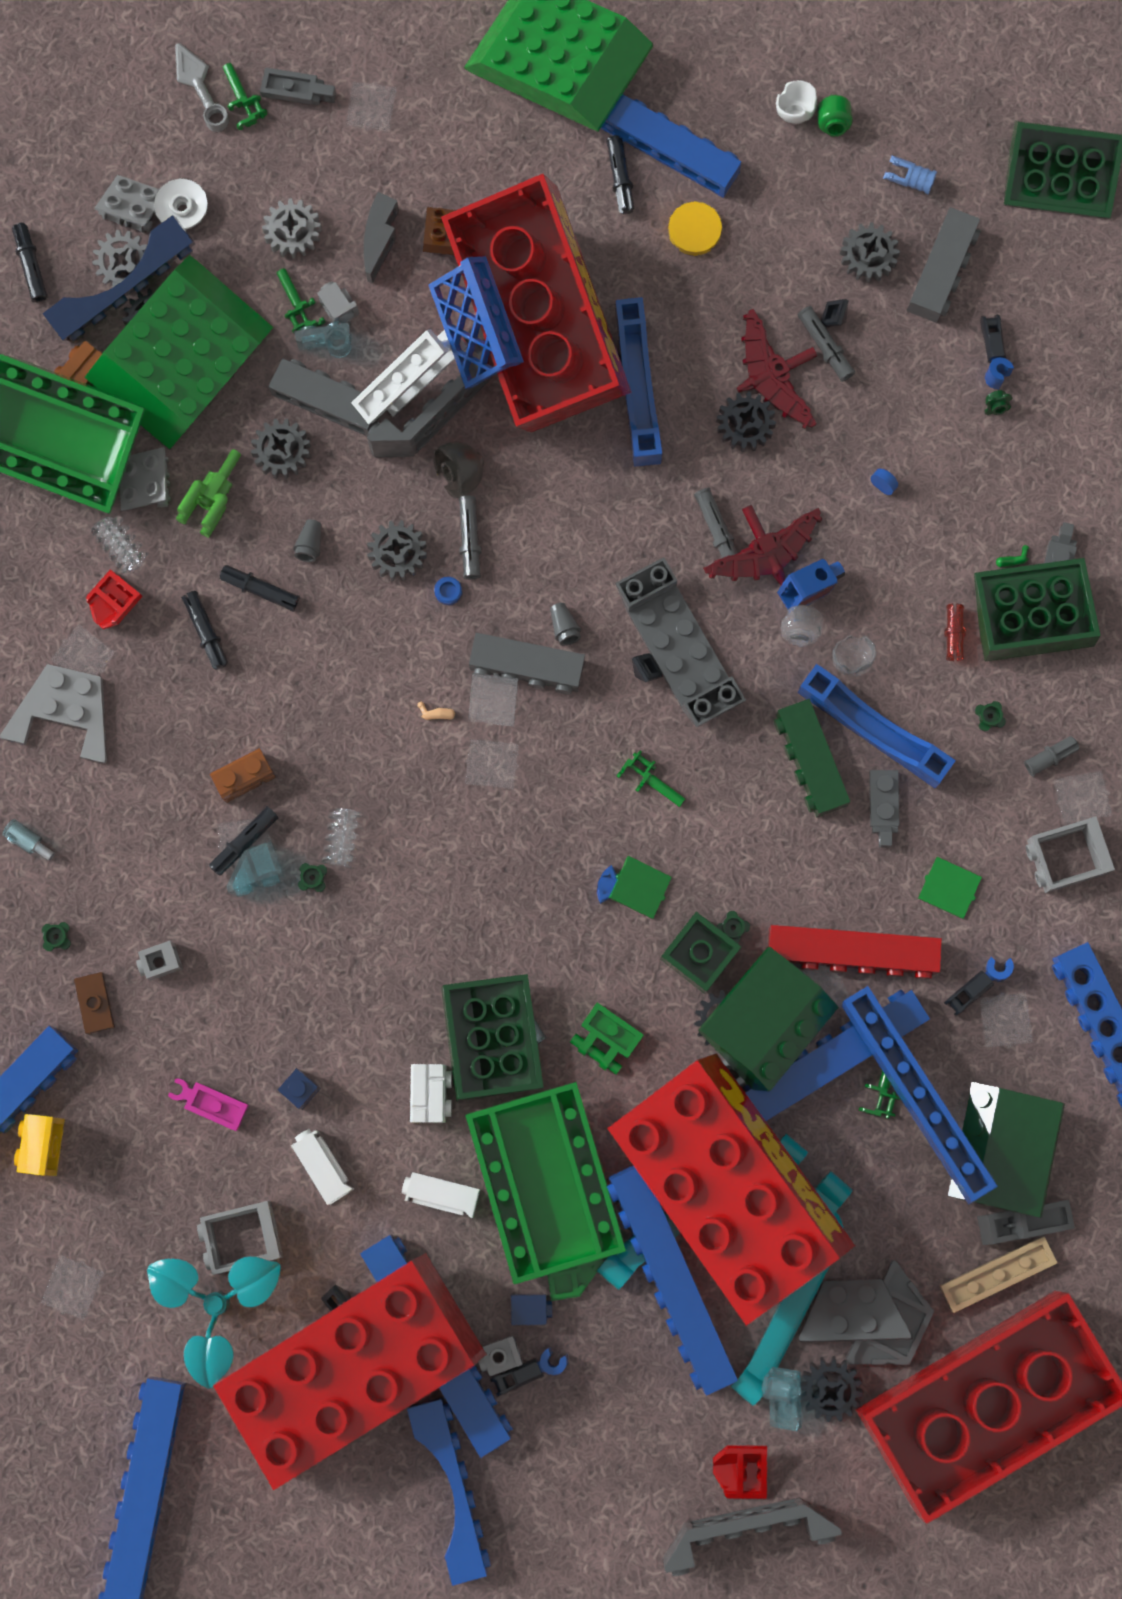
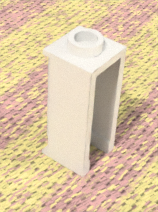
M307 1129L295 1137L297 1142L291 1146L326 1204L331 1205L353 1191L354 1188L346 1184L349 1180L321 1136L317 1137L320 1132L317 1130L311 1132L310 1129Z
M412 1172L411 1178H405L402 1188V1194L406 1195L405 1201H410V1198H413L412 1203L459 1215H464L465 1211L470 1218L474 1217L480 1189L414 1172Z

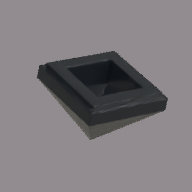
M847 299L827 301L821 318L823 325L831 327L845 323L849 301Z
M650 653L632 658L636 678L649 682L663 677L662 672Z
M334 1285L321 1297V1300L330 1311L339 1307L331 1298L332 1296H335L341 1305L351 1299L350 1293L337 1285Z

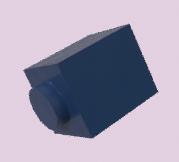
M297 1068L278 1088V1091L300 1110H303L321 1090L316 1083Z
M546 1294L511 1295V1325H546L547 1318H552V1300H547Z

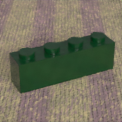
M810 699L779 709L776 714L777 719H774L775 728L779 735L784 734L787 742L784 745V750L788 760H794L797 767L794 775L799 787L804 786L808 795L804 797L808 811L810 813L814 811L817 818L847 807L850 804V799Z

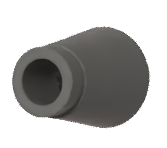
M312 519L306 520L293 547L295 551L294 556L298 560L311 563L315 562L316 557L320 556L322 526L320 522Z
M557 603L553 605L550 611L555 640L559 641L562 646L577 642L581 638V628L566 607V604Z

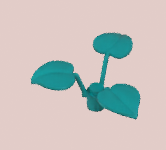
M252 1256L239 1259L232 1265L229 1271L228 1281L234 1290L230 1291L227 1295L220 1291L208 1295L194 1291L192 1288L198 1283L199 1274L196 1268L187 1261L163 1259L148 1266L147 1274L153 1298L160 1305L167 1308L182 1306L190 1294L204 1300V1309L212 1316L206 1331V1338L203 1336H193L188 1340L184 1349L186 1368L193 1379L203 1387L212 1388L229 1371L234 1359L233 1347L226 1338L222 1336L211 1337L215 1323L218 1320V1315L224 1314L228 1310L230 1305L229 1299L236 1294L240 1304L245 1307H255L264 1303L277 1286L281 1271L280 1263Z

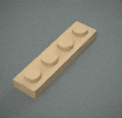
M1042 1236L939 1287L951 1312L955 1313L1057 1264V1261L1045 1236Z

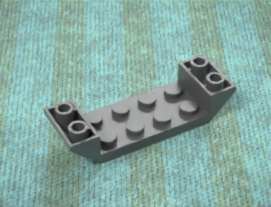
M480 327L478 338L485 341ZM464 337V340L469 343V339ZM476 344L473 356L480 360L484 347ZM471 362L469 371L473 379L476 377L478 365ZM461 375L455 380H449L442 388V393L436 399H430L424 405L423 412L416 419L411 418L405 424L403 432L397 429L387 418L382 423L377 422L371 427L367 437L371 454L375 458L414 457L489 382V379L468 389H465Z
M664 557L615 583L629 617L662 672L680 707L696 728L746 701L732 676L728 677L678 590L677 579Z
M798 1497L685 1522L662 1559L665 1573L672 1572V1576H680L689 1573V1568L695 1567L690 1542L696 1541V1545H705L714 1542L713 1537L725 1535V1539H732L742 1536V1531L754 1529L755 1533L771 1530V1525L783 1522L784 1526L796 1525L801 1523L800 1518H804L806 1531L811 1540H817L818 1544L835 1541V1536L842 1535L841 1529L834 1520Z

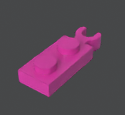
M175 1079L174 1082L180 1084L183 1090L179 1095L169 1092L168 1096L176 1101L185 1099L187 1102L184 1109L229 1129L238 1131L249 1107L248 1104L198 1082L191 1089L185 1080Z

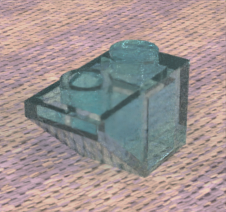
M270 841L244 850L226 886L230 894L236 893L237 897L252 893V887L261 884L264 887H270L280 882L279 878L285 875L275 845Z

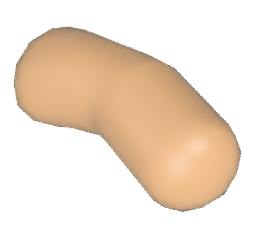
M424 702L418 703V707L423 713L421 717L425 720H452L455 717L453 709L436 708L427 711Z

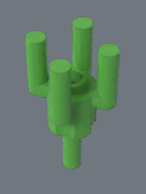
M231 450L218 473L209 471L203 482L201 480L193 482L177 508L179 514L176 520L178 522L186 524L198 504L202 508L209 510L201 523L203 528L200 534L208 538L211 536L226 510L227 494L232 487V483L227 478L241 457L237 450Z

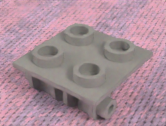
M117 175L95 206V210H98V214L102 215V218L105 220H111L119 225H122L124 221L125 227L128 228L132 222L133 229L139 230L142 233L145 231L150 232L152 222L149 220L155 212V196L160 189Z
M164 447L130 455L120 484L121 511L157 503L158 507L168 506V502L171 501L167 488L170 485V481L166 480V478L170 477L167 469L169 458L166 457Z

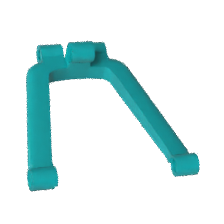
M787 1133L780 1139V1142L790 1156L799 1165L808 1154V1151ZM830 1171L815 1190L844 1229L842 1219L836 1211L850 1196L853 1189ZM664 1211L674 1237H677L681 1232L667 1212ZM634 1236L624 1243L625 1252L607 1257L606 1261L597 1270L617 1290L645 1262L642 1254L636 1255L630 1242L631 1239L635 1238ZM829 1267L780 1301L750 1362L737 1379L738 1381L730 1386L752 1406L761 1399L769 1388L768 1383L779 1367Z

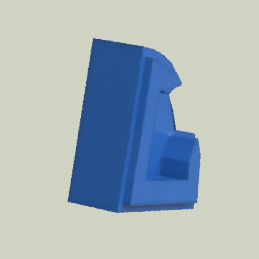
M612 865L602 873L598 881L597 897L600 904L610 899L609 896L617 880L615 878L617 874Z

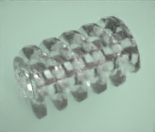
M122 516L115 518L105 517L94 524L90 532L93 536H96L97 542L102 544L103 550L109 553L108 557L111 561H115L117 569L122 570L121 574L127 577L143 565L144 559L149 553L147 550L138 552L142 547L140 541L131 543L136 538L134 533L125 535L130 529L128 524L119 527L124 520Z
M336 808L335 812H330L328 815L329 819L334 821V823L327 824V829L333 833L325 836V840L331 843V845L323 847V851L328 853L329 856L322 857L321 861L332 867L354 869V867L349 865V862L358 861V858L353 856L351 851L359 850L360 847L353 844L352 841L361 839V835L355 833L354 829L363 828V825L357 822L356 818L364 817L365 814L356 810Z

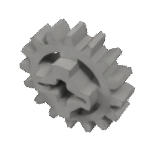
M289 198L288 205L278 201L279 208L277 210L273 207L269 208L271 216H264V221L267 225L262 226V230L266 234L264 236L267 244H271L273 252L280 249L281 257H285L287 252H290L292 259H294L296 252H300L305 256V249L307 247L311 250L315 249L312 241H320V236L317 232L322 231L321 224L318 223L319 216L317 213H313L311 205L304 208L303 200H299L297 205H295L292 198ZM292 221H293L294 227H293L292 236H291L289 230H290V226H292ZM278 238H283V239H285V240L287 241V243L281 241V240L278 239Z
M116 230V237L106 233V242L97 241L101 249L93 250V253L98 256V260L92 261V264L100 266V269L96 271V275H105L103 283L106 285L113 281V287L121 283L125 278H117V276L122 272L131 273L137 266L135 263L137 251L140 260L145 252L147 244L140 246L142 238L137 236L132 239L131 231H127L125 236H123L120 230ZM118 242L128 243L125 244L123 248H115L112 246ZM106 254L109 256L110 265L108 268H106L105 264ZM127 254V256L125 257L126 261H128L127 265L124 266L120 264L118 266L120 261L117 259V257L119 255L125 256Z

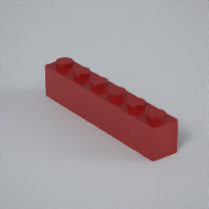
M771 925L769 927L768 947L773 948L790 963L802 964L801 969L818 970L819 966H830V971L847 972V968H857L859 974L874 975L875 970L887 971V976L903 977L904 972L915 973V978L932 979V974L936 975L940 972L942 938Z

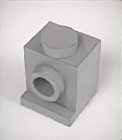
M336 282L326 283L317 292L320 304L336 328L359 315L355 301H352L345 288L340 289Z
M167 941L138 952L140 959L136 960L140 975L146 976V979L150 981L183 970L175 943L172 941ZM161 957L164 959V965L157 968L155 960Z
M514 1335L482 1346L487 1355L479 1361L482 1372L488 1370L489 1376L523 1365ZM495 1352L503 1353L504 1360L497 1363L493 1360Z

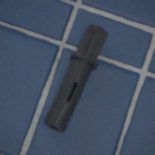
M614 135L606 139L614 180L612 190L617 196L619 212L621 214H631L635 208L631 191L633 183L629 179L623 138L619 135Z
M22 222L12 226L17 246L15 253L20 257L31 301L40 302L46 300L48 296L35 253L37 248L32 244L28 226Z
M224 565L220 572V579L241 588L243 593L247 591L282 606L291 612H294L297 607V602L300 599L299 595L256 578L252 572L247 574L229 565Z
M191 591L187 595L182 596L181 599L201 640L200 647L205 649L213 669H222L226 667L228 660L220 645L221 638L216 635L198 591Z
M266 806L234 840L226 843L227 847L209 864L210 868L217 875L221 876L238 858L242 860V855L279 819L277 814Z

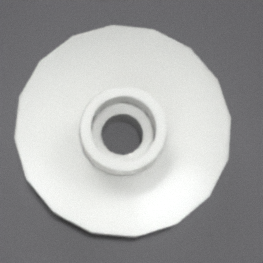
M176 179L163 185L156 194L154 202L156 216L161 222H164L173 215L179 220L185 230L193 228L202 221L208 206L206 194L200 185L187 179ZM180 205L187 206L186 210L178 211Z

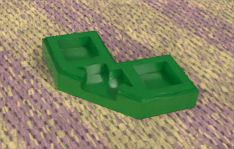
M603 1258L548 1274L551 1300L580 1297L596 1275L597 1270L604 1263Z

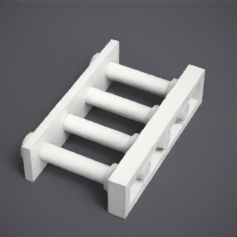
M431 329L426 330L351 402L368 424L375 422L386 410L392 416H395L455 360L445 330L438 336ZM461 337L460 346L462 351H464L468 346V343L463 339V337Z

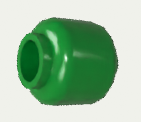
M830 95L819 102L817 107L818 125L823 133L836 137L843 135L851 128L853 123L852 108L847 98L841 95Z

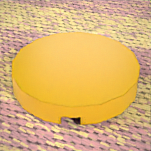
M695 201L678 207L670 217L668 233L672 244L679 248V251L693 256L706 254L711 251L719 242L722 231L721 219L715 209L706 203Z

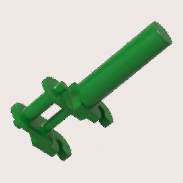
M225 64L223 70L237 100L228 104V109L233 111L234 106L237 108L243 107L248 113V118L237 123L238 130H242L244 125L247 128L256 124L257 119H264L268 111L262 109L259 103L261 101L260 95H253L248 98L233 64ZM255 105L257 112L252 114L249 106Z
M283 268L277 271L276 274L292 306L296 308L288 310V313L284 316L285 319L291 320L294 326L292 332L300 334L304 329L310 331L326 322L324 317L319 318L320 321L318 322L317 320L310 321L304 313V309L316 303L315 299L310 298V302L302 301L287 270ZM301 314L304 323L299 324L295 316Z
M641 750L638 753L634 752V759L631 760L629 758L616 777L620 778L627 768H632L642 775L643 778L635 791L639 792L644 784L647 783L680 807L686 798L655 775L649 773L651 769L653 771L656 769L654 766L656 761L654 760L651 763L641 756ZM637 760L648 767L645 772L634 765Z
M883 1071L878 1087L865 1084V1088L878 1091L879 1099L876 1109L873 1111L859 1107L858 1111L877 1117L885 1114V1118L890 1119V1116H896L892 1111L895 1100H900V1097L896 1096L895 1092H892V1095L887 1094L891 1083ZM883 1097L890 1098L886 1111L880 1110Z

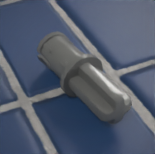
M1069 736L1051 747H1044V751L1025 760L1024 765L1033 777L1052 765H1059L1060 760L1079 750L1078 742L1075 738Z

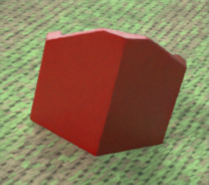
M110 569L86 596V601L90 606L94 622L102 629H107L118 625L143 596Z
M727 1445L713 1457V1474L722 1487L727 1499H767V1446Z

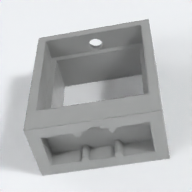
M1097 817L1031 836L1027 840L1028 845L1025 846L1029 860H1034L1037 868L1035 872L1036 882L1040 888H1044L1045 893L1103 876L1115 870ZM1083 831L1095 869L1053 882L1040 843Z
M264 1201L200 1218L201 1224L197 1225L198 1236L201 1242L205 1241L207 1252L203 1253L206 1269L211 1270L212 1275L230 1271L235 1263L221 1264L213 1223L254 1212L259 1214L267 1254L256 1257L269 1261L283 1258L271 1201Z

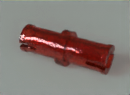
M953 603L946 606L947 628L944 629V636L947 637L946 660L954 662V651L956 650L958 662L964 660L966 628H964V605L956 603V615H954Z

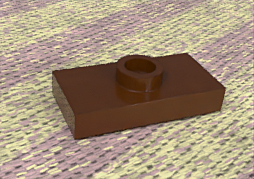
M99 972L75 978L74 983L85 1034L115 1028L103 973Z

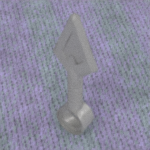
M177 43L175 45L177 82L195 88L205 107L203 117L206 126L213 132L223 131L229 124L227 111L223 106L213 102L204 84L209 66L182 44ZM214 113H220L224 116L219 123H212L209 121V118Z

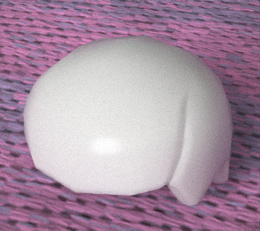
M801 80L788 82L785 85L784 91L781 95L778 94L776 100L778 115L786 122L800 124L809 120L817 107L816 89L810 83Z

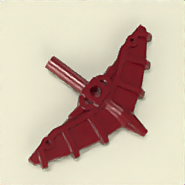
M754 308L749 310L748 314L743 315V320L747 321L745 336L741 337V342L745 343L746 358L742 362L743 365H747L749 378L736 388L737 391L740 393L756 389L765 398L763 402L769 401L774 407L783 412L782 417L786 418L789 416L802 423L803 429H806L807 426L810 428L816 426L817 424L810 412V408L796 394L795 388L789 381L791 369L817 357L815 349L811 347L784 361L783 357L775 354L772 346L769 345L763 322L759 319Z
M752 504L746 506L742 511L756 539L752 540L749 547L741 550L740 553L717 559L714 563L703 569L706 574H709L711 579H715L716 575L731 577L732 581H737L738 577H753L754 581L760 580L762 575L772 574L777 582L782 585L786 580L783 568L791 559L796 561L798 559L797 553L804 543H809L812 540L810 537L816 523H821L822 521L821 511L819 508H816L793 520L790 526L785 529L783 528L776 533H765Z

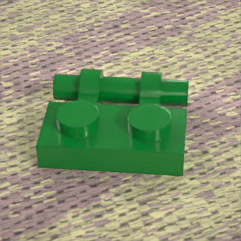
M597 1002L581 1025L590 1033L586 1039L576 1033L570 1043L578 1048L577 1052L583 1056L587 1054L599 1063L598 1066L604 1071L608 1069L617 1075L622 1065L614 1060L617 1053H620L628 1059L644 1034ZM597 1038L611 1047L607 1054L593 1045Z

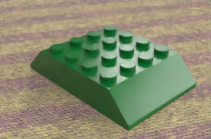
M508 0L464 66V69L598 132L654 45L626 17L588 0Z
M189 254L107 347L84 378L98 389L125 398L145 408L140 426L170 450L274 327Z
M0 353V472L111 514L145 408L125 398Z
M577 1082L465 1115L514 1285L626 1251Z

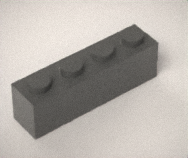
M952 207L949 208L911 298L907 312L937 323L940 315L946 316L952 302L947 299L949 292H956L962 278L957 276L959 268H966L971 256L967 249L970 244L975 246L981 230L977 229L980 218Z
M282 358L269 385L272 396L362 435L369 436V430L378 422V419L368 424L351 403L362 392L355 390V387L349 382L341 380L339 383L330 379L331 377L321 370L311 371L298 360L291 359V361Z
M476 633L469 668L474 671V675L490 678V675L501 676V680L504 682L517 683L518 680L528 682V686L544 689L546 685L555 687L556 692L572 694V691L578 692L585 654Z

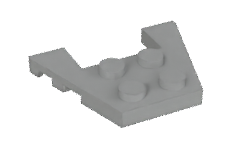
M47 664L2 731L0 738L26 745L34 718L87 730L80 757L106 764L103 679L100 676Z

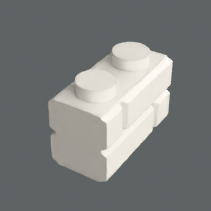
M411 1064V1123H446V1117H451L452 1100H446V1088H452V1071H447L445 1064Z

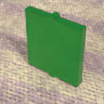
M627 856L620 874L615 876L617 880L609 898L653 919L661 901L665 900L664 894L672 877L631 856Z
M936 857L929 875L927 874L924 877L926 881L918 899L964 919L971 901L976 899L974 894L982 877Z

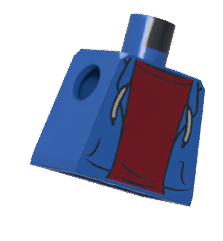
M821 559L789 574L777 593L790 615L828 595L838 583V579L845 576L844 568L838 561L828 565L825 559Z

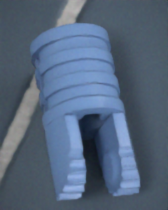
M892 155L889 162L909 170L905 179L891 172H885L883 179L905 187L909 186L913 189H918V191H923L929 195L937 171L925 169L922 166H917L916 163Z

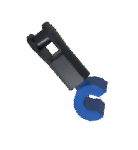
M996 314L993 318L981 316L980 326L987 360L990 363L985 373V381L989 387L1000 389L1004 377L1010 376L1014 367L1006 359L1000 315ZM995 328L996 332L989 333V329Z
M990 957L986 963V972L984 973L981 970L951 995L944 1004H949L955 1011L954 1015L958 1016L994 986L992 981L1003 982L1009 978L1014 969L1011 958L1005 962L1004 971L997 972L994 968L995 960ZM962 992L970 999L966 1004H963L957 997Z
M549 1347L541 1355L540 1361L534 1358L523 1363V1365L516 1366L494 1376L490 1381L496 1385L498 1390L496 1393L497 1397L543 1377V1372L549 1375L560 1374L568 1365V1354L562 1356L559 1364L554 1366L549 1361L552 1354ZM512 1374L516 1384L509 1387L505 1376Z

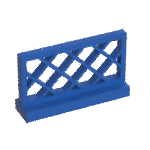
M486 256L468 257L460 262L461 265L429 284L465 389L472 388L499 372L524 362ZM462 273L465 274L468 283L466 289L459 286ZM444 284L450 287L447 300L443 298L439 288ZM457 291L465 295L462 307L454 304ZM471 299H474L477 308L476 315L468 312ZM452 310L460 313L457 326L452 324L450 318ZM467 317L474 321L471 334L463 330ZM481 325H483L487 336L485 341L478 338ZM462 336L469 339L466 352L462 351L460 346ZM476 344L484 347L480 360L473 356ZM490 351L493 352L497 364L495 367L487 364ZM471 362L478 365L476 377L473 379L469 371Z

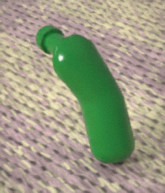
M1024 545L1022 547L1021 556L997 558V567H1013L1027 563L1029 560L1027 558L1029 546Z

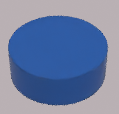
M877 469L870 478L872 484L886 495H892L898 488L897 479L885 469Z
M443 577L435 585V597L441 604L453 605L462 596L461 584L453 577Z

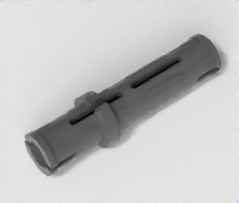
M808 306L801 310L797 316L824 354L823 359L826 364L830 363L841 382L851 378L855 374V370L843 355V348L837 346L813 310V307Z
M710 487L696 492L694 497L714 538V548H718L722 558L737 554L738 552L733 543L735 538L733 534H729Z
M466 495L459 497L462 547L459 550L460 555L463 556L464 579L473 580L481 577L479 555L482 551L481 546L478 545L476 497ZM468 514H469L470 533H469V528H468ZM470 542H471V557H472V560H471V561H470V544H469Z

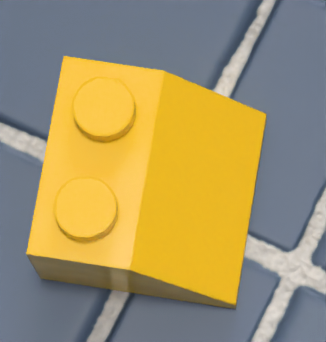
M25 1114V1118L20 1121L18 1136L22 1137L20 1149L16 1150L14 1156V1165L17 1166V1172L57 1176L65 1119Z

